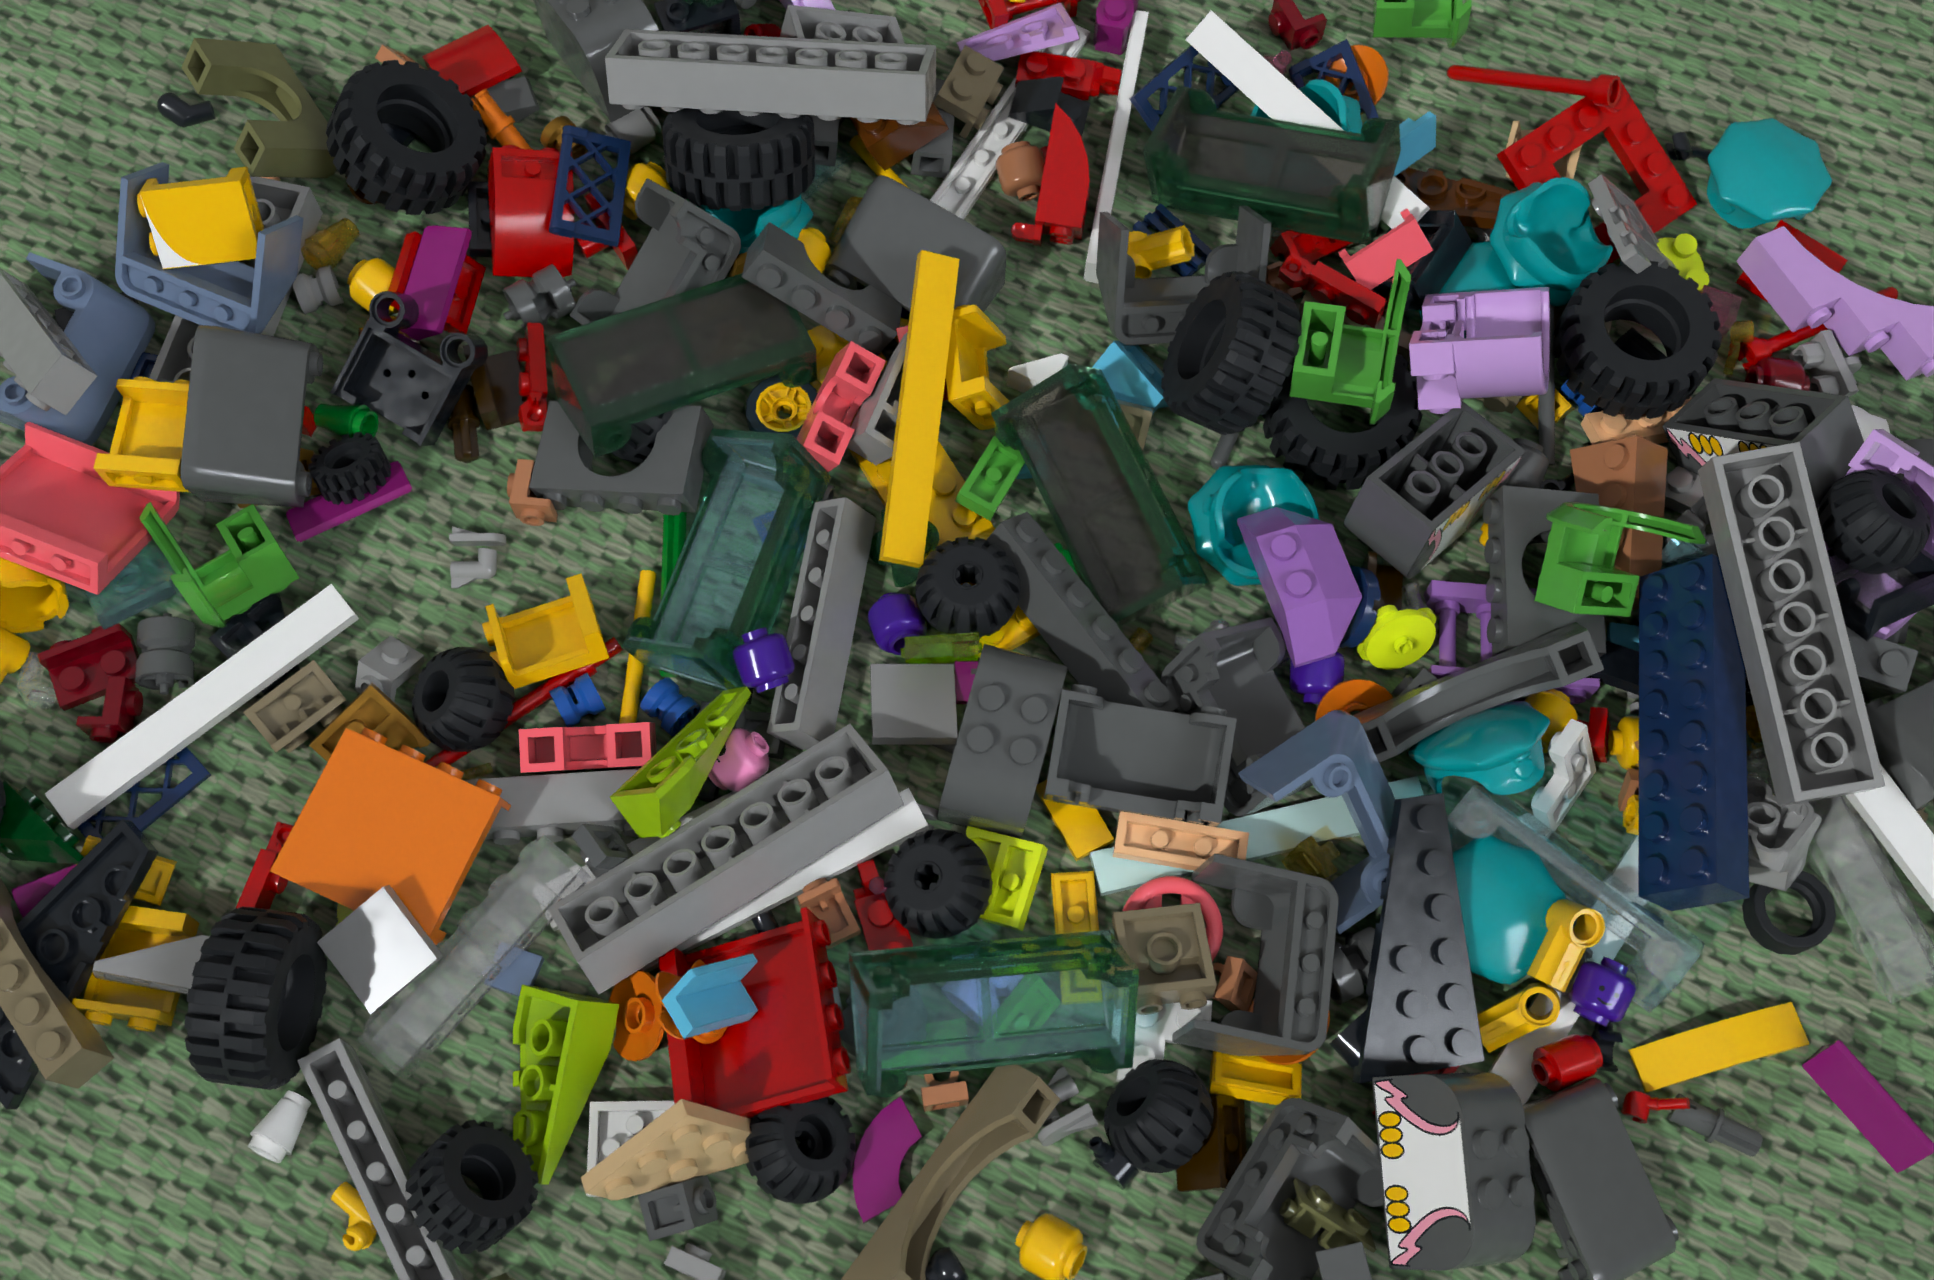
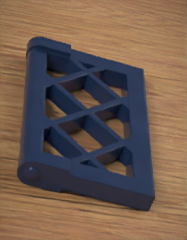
M1347 39L1289 68L1288 72L1291 80L1298 89L1305 86L1303 77L1313 72L1319 74L1317 79L1324 80L1326 76L1341 79L1342 82L1338 89L1342 95L1349 82H1352L1360 98V114L1361 112L1366 113L1370 123V127L1364 129L1365 145L1386 135ZM1343 57L1347 66L1345 74L1329 70L1332 62Z
M1191 45L1129 98L1152 131L1158 144L1168 153L1239 90L1209 61L1208 67L1193 64V58L1199 52ZM1181 68L1185 69L1184 87L1169 86V79ZM1192 71L1207 74L1206 93L1191 90ZM1215 76H1219L1226 85L1217 95H1214ZM1156 90H1160L1159 110L1153 109L1147 100ZM1168 92L1183 95L1182 115L1167 112ZM1191 97L1206 100L1205 106L1193 117H1190ZM1166 118L1181 121V127L1173 135H1171L1166 127Z
M566 125L563 127L552 214L549 224L550 233L614 247L618 246L631 141L590 132L587 129ZM572 143L584 145L589 152L574 160L571 156ZM604 151L618 153L616 168L612 169L600 153ZM594 157L606 173L591 181L579 165ZM573 170L584 186L569 194L566 190L568 171ZM611 178L614 182L612 201L608 203L596 186ZM590 191L602 207L586 215L574 199ZM568 203L580 220L576 222L562 220L564 205ZM607 212L610 216L608 230L597 228L592 220Z
M186 746L176 754L180 759H174V755L162 764L166 765L163 788H142L139 781L124 792L131 793L128 817L104 816L105 806L98 811L97 816L90 817L77 828L85 838L91 835L103 839L104 837L101 835L103 822H120L124 819L132 821L142 832L210 777L211 774ZM173 765H186L192 774L175 788H170ZM139 793L162 794V798L139 817H135Z

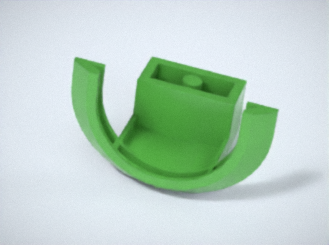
M1374 0L1373 37L1447 38L1448 48H1454L1466 34L1472 0H1467L1464 4L1463 0Z
M1401 259L1396 260L1383 330L1343 324L1346 306L1305 301L1301 321V336L1298 338L1299 349L1295 356L1290 397L1371 408L1370 424L1372 425L1377 423L1390 410L1396 384L1392 382L1404 309L1411 282V274Z
M151 502L146 505L139 517L176 574L170 576L171 580L204 624L224 628L227 626L226 619L246 612L254 603L270 594L283 591L290 583L299 579V576L254 504L215 524L230 550L194 569Z
M1565 502L1546 514V519L1552 522V527L1548 536V544L1534 601L1574 614L1630 617L1640 576L1614 568L1623 527L1687 543L1705 544L1706 539L1698 526L1620 508L1579 502Z

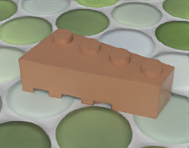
M1638 435L1571 449L1570 456L1576 492L1599 494V505L1664 518L1668 449ZM1623 527L1614 568L1639 576L1661 570L1663 536ZM1639 582L1632 610L1639 609Z

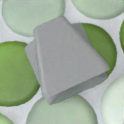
M1747 778L1749 882L1787 891L1805 866L1809 844L1822 818L1814 813V809L1809 802L1778 807L1776 796L1772 794V789L1767 783L1756 778Z

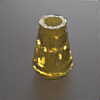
M342 218L339 222L306 238L305 245L301 248V253L307 263L315 270L329 265L334 269L355 242V239L360 236V232L352 221Z

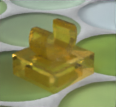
M1310 836L1300 842L1281 862L1287 870L1320 877L1328 881L1338 871L1331 861L1339 857L1341 853L1331 840L1319 846L1315 839Z

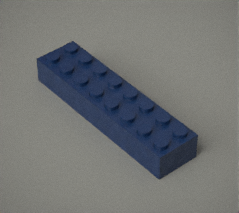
M1714 554L1640 576L1638 897L1669 911L1749 898L1745 666L1719 557Z

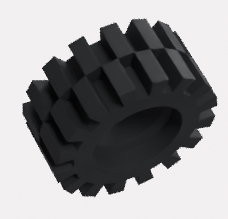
M355 432L353 438L349 434L342 435V440L338 442L334 438L329 441L331 446L328 448L320 447L318 449L320 455H313L310 459L312 463L308 464L310 474L324 499L328 502L332 501L333 504L337 505L342 500L345 504H351L353 498L356 497L358 501L366 499L364 494L367 492L371 495L378 491L376 486H384L387 482L385 478L391 475V465L377 438H373L372 434L369 433L363 436L362 432Z

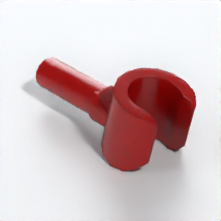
M1630 1091L1624 1098L1621 1113L1633 1116L1632 1120L1645 1124L1647 1123L1650 1109L1657 1111L1690 1109V1101L1688 1097L1658 1098L1639 1091Z

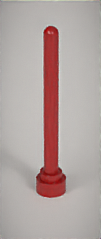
M1452 65L1447 70L1448 77L1457 81L1587 96L1589 101H1593L1596 106L1614 107L1621 92V79L1616 75L1601 74L1599 77H1593L1589 81Z
M1887 287L1876 292L1886 297L1898 298V291L1894 287ZM1821 324L1814 329H1811L1810 326L1794 332L1789 329L1768 339L1751 337L1736 344L1735 356L1739 361L1743 358L1747 359L1748 363H1744L1742 366L1748 371L1750 366L1756 365L1762 358L1772 357L1773 353L1828 329L1824 324Z

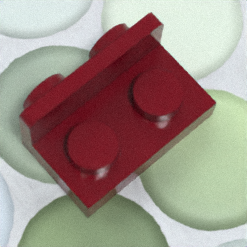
M120 623L101 625L93 629L88 635L75 640L57 642L49 650L37 655L39 663L49 671L59 706L64 711L104 696L106 694L108 676H126L133 684L136 683V661L139 659V654L133 636Z

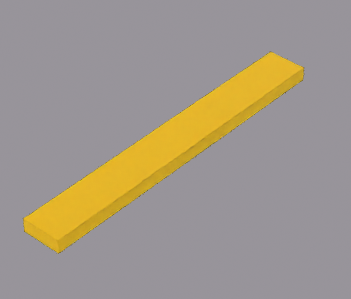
M921 250L918 253L879 556L881 561L920 568L924 562L960 260Z

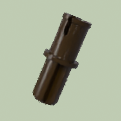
M466 385L451 413V418L447 422L448 428L453 434L455 458L457 461H463L464 463H471V461L478 460L479 458L477 428L480 427V419L475 416L474 389L470 385Z

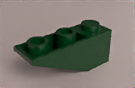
M6 780L3 781L6 805L2 807L4 815L0 823V852L10 860L78 864L84 858L82 853L75 847L81 840L64 826L62 820L44 805L45 803L28 787L24 786L18 791Z

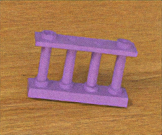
M1431 580L1424 592L1423 608L1435 610V614L1439 616V665H1431L1428 670L1437 679L1464 669V667H1456V616L1460 612L1476 613V617L1480 619L1481 661L1492 657V643H1489L1487 639V626L1491 619V603H1488L1486 600L1487 584ZM1529 588L1531 592L1536 596L1537 589ZM1583 678L1564 687L1555 688V690L1566 694L1570 698V704H1580L1585 702L1586 699H1590L1599 689L1600 679Z

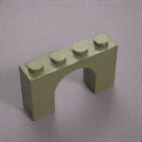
M194 38L181 68L198 94L246 98L264 106L280 119V121L247 120L234 150L244 166L248 168L251 177L328 178L336 171L333 163L335 157L330 156L326 143L328 140L326 134L328 122L276 44Z

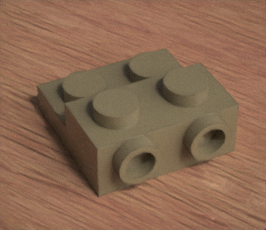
M1200 903L1113 912L1112 925L1119 958L1117 968L1125 1009L1136 1008L1138 1014L1149 1015L1161 1011L1163 1004L1180 1002L1182 1009L1192 1010L1205 1006L1207 999L1213 998L1217 982Z

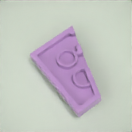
M1060 2L957 42L960 53L966 45L988 59L997 61L1079 40V35L1074 22Z

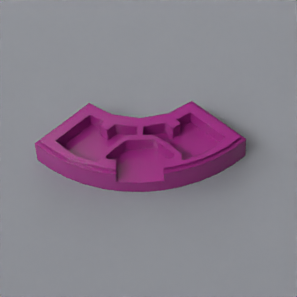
M901 1096L888 1104L873 1119L866 1129L856 1152L853 1168V1190L858 1212L864 1224L893 1208L902 1196L899 1185L900 1166L908 1150L922 1139V1135Z

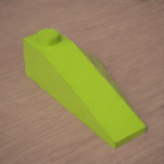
M748 687L723 690L609 797L639 838H665L679 828L681 825L679 819L691 809L751 695Z
M522 985L513 1025V1044L520 1045V1070L513 1072V1087H520L521 1110L513 1117V1140L519 1139L524 1145L521 1148L524 1154L531 1155L534 1164L530 1167L532 1171L538 1174V1184L549 1185L610 1052L620 1004L582 994Z

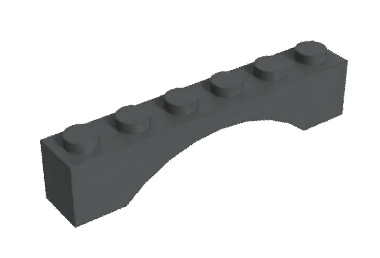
M1574 622L1363 710L1353 716L1361 722L1380 763L1399 755L1422 739L1462 718L1520 697L1564 687L1604 670L1589 630Z

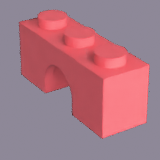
M852 341L835 355L788 457L822 476L837 467L855 431L850 427L851 422L861 404L871 395L886 360Z
M638 722L586 727L519 729L520 772L534 773L643 766L657 753L655 723Z

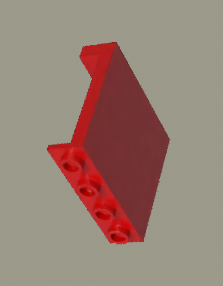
M807 907L800 909L802 921L687 955L675 947L659 957L660 972L664 971L683 977L697 960H701L708 965L753 953L758 961L741 980L758 1009V1012L749 1021L728 1026L723 1036L710 1044L700 1043L693 1037L683 1040L676 1039L667 1033L675 1104L679 1100L684 1099L742 1117L752 1118L754 1115L781 1105L784 1107L795 1103H806L848 1091L846 1074H850L851 1064L846 1049L841 1046L839 1031L844 1029V1019L839 1005L834 1001L833 988L837 987V975L831 961H828L826 946L831 945V936L826 922L823 919L820 920Z

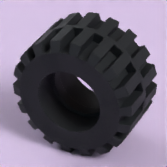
M475 1120L465 1121L461 1126L456 1124L443 1133L412 1165L409 1171L412 1177L406 1182L405 1190L412 1194L407 1200L409 1211L416 1212L417 1217L414 1219V1222L418 1228L424 1226L429 1233L426 1237L433 1243L439 1239L443 1242L442 1248L452 1252L456 1247H459L461 1254H471L475 1249L478 1252H482L499 1242L529 1215L533 1209L531 1204L537 1200L538 1190L533 1186L539 1182L538 1174L531 1170L530 1166L534 1164L531 1155L524 1154L521 1149L524 1145L519 1139L514 1141L509 1137L510 1131L503 1127L496 1130L493 1123L483 1121L479 1126ZM462 1175L470 1178L478 1186L483 1199L475 1195L467 1187Z

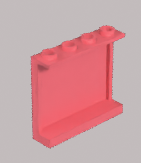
M27 422L25 424V445L0 466V557L99 595L153 539L139 518L146 505L151 502L167 525L179 509L180 492L108 486L93 467L97 453L109 454V452L37 424Z

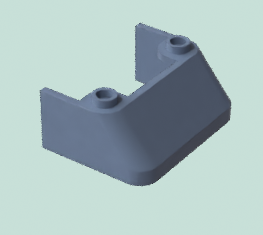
M161 162L121 177L115 278L120 289L132 298L199 325L219 326L261 334L296 280L304 218L296 215L258 232L255 268L239 261L163 270L159 256H154L149 244L151 229L147 217L143 218L139 212L137 194L147 179L157 178L158 184H167L169 164Z
M29 252L26 260L54 286L53 292L57 302L64 308L74 312L64 333L96 373L97 377L67 415L52 407L48 411L37 407L25 397L28 391L14 381L16 376L10 377L0 385V422L25 431V424L31 422L85 444L92 445L100 436L122 396L116 388L117 379L131 378L141 354L145 352L155 332V321L142 306L86 272Z
M1334 710L1325 714L1238 774L1242 781L1275 802L1309 779L1314 788L1324 796L1338 797L1342 795L1369 852V856L1330 882L1338 894L1339 904L1336 932L1341 934L1383 905L1380 894L1382 882H1386L1390 855L1387 853L1395 797L1361 722L1345 711Z

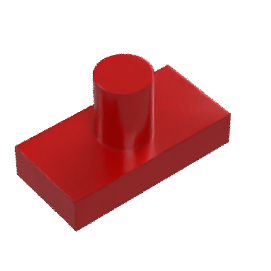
M591 193L584 196L590 213L602 207ZM607 212L594 219L598 225L596 226L597 228L608 230L610 216ZM621 224L618 246H612L627 270H629L638 251L636 245ZM575 238L586 259L609 247V245Z

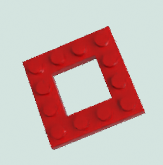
M1622 82L1620 96L1614 107L1596 106L1593 101H1589L1588 97L1585 96L1497 154L1498 159L1513 183L1520 190L1535 182L1544 184L1550 179L1560 178L1561 176L1553 163L1602 131L1641 193V196L1633 202L1654 234L1697 205L1694 197ZM1603 221L1593 229L1604 245L1613 246L1612 253L1607 262L1609 264L1620 256L1608 235V228Z

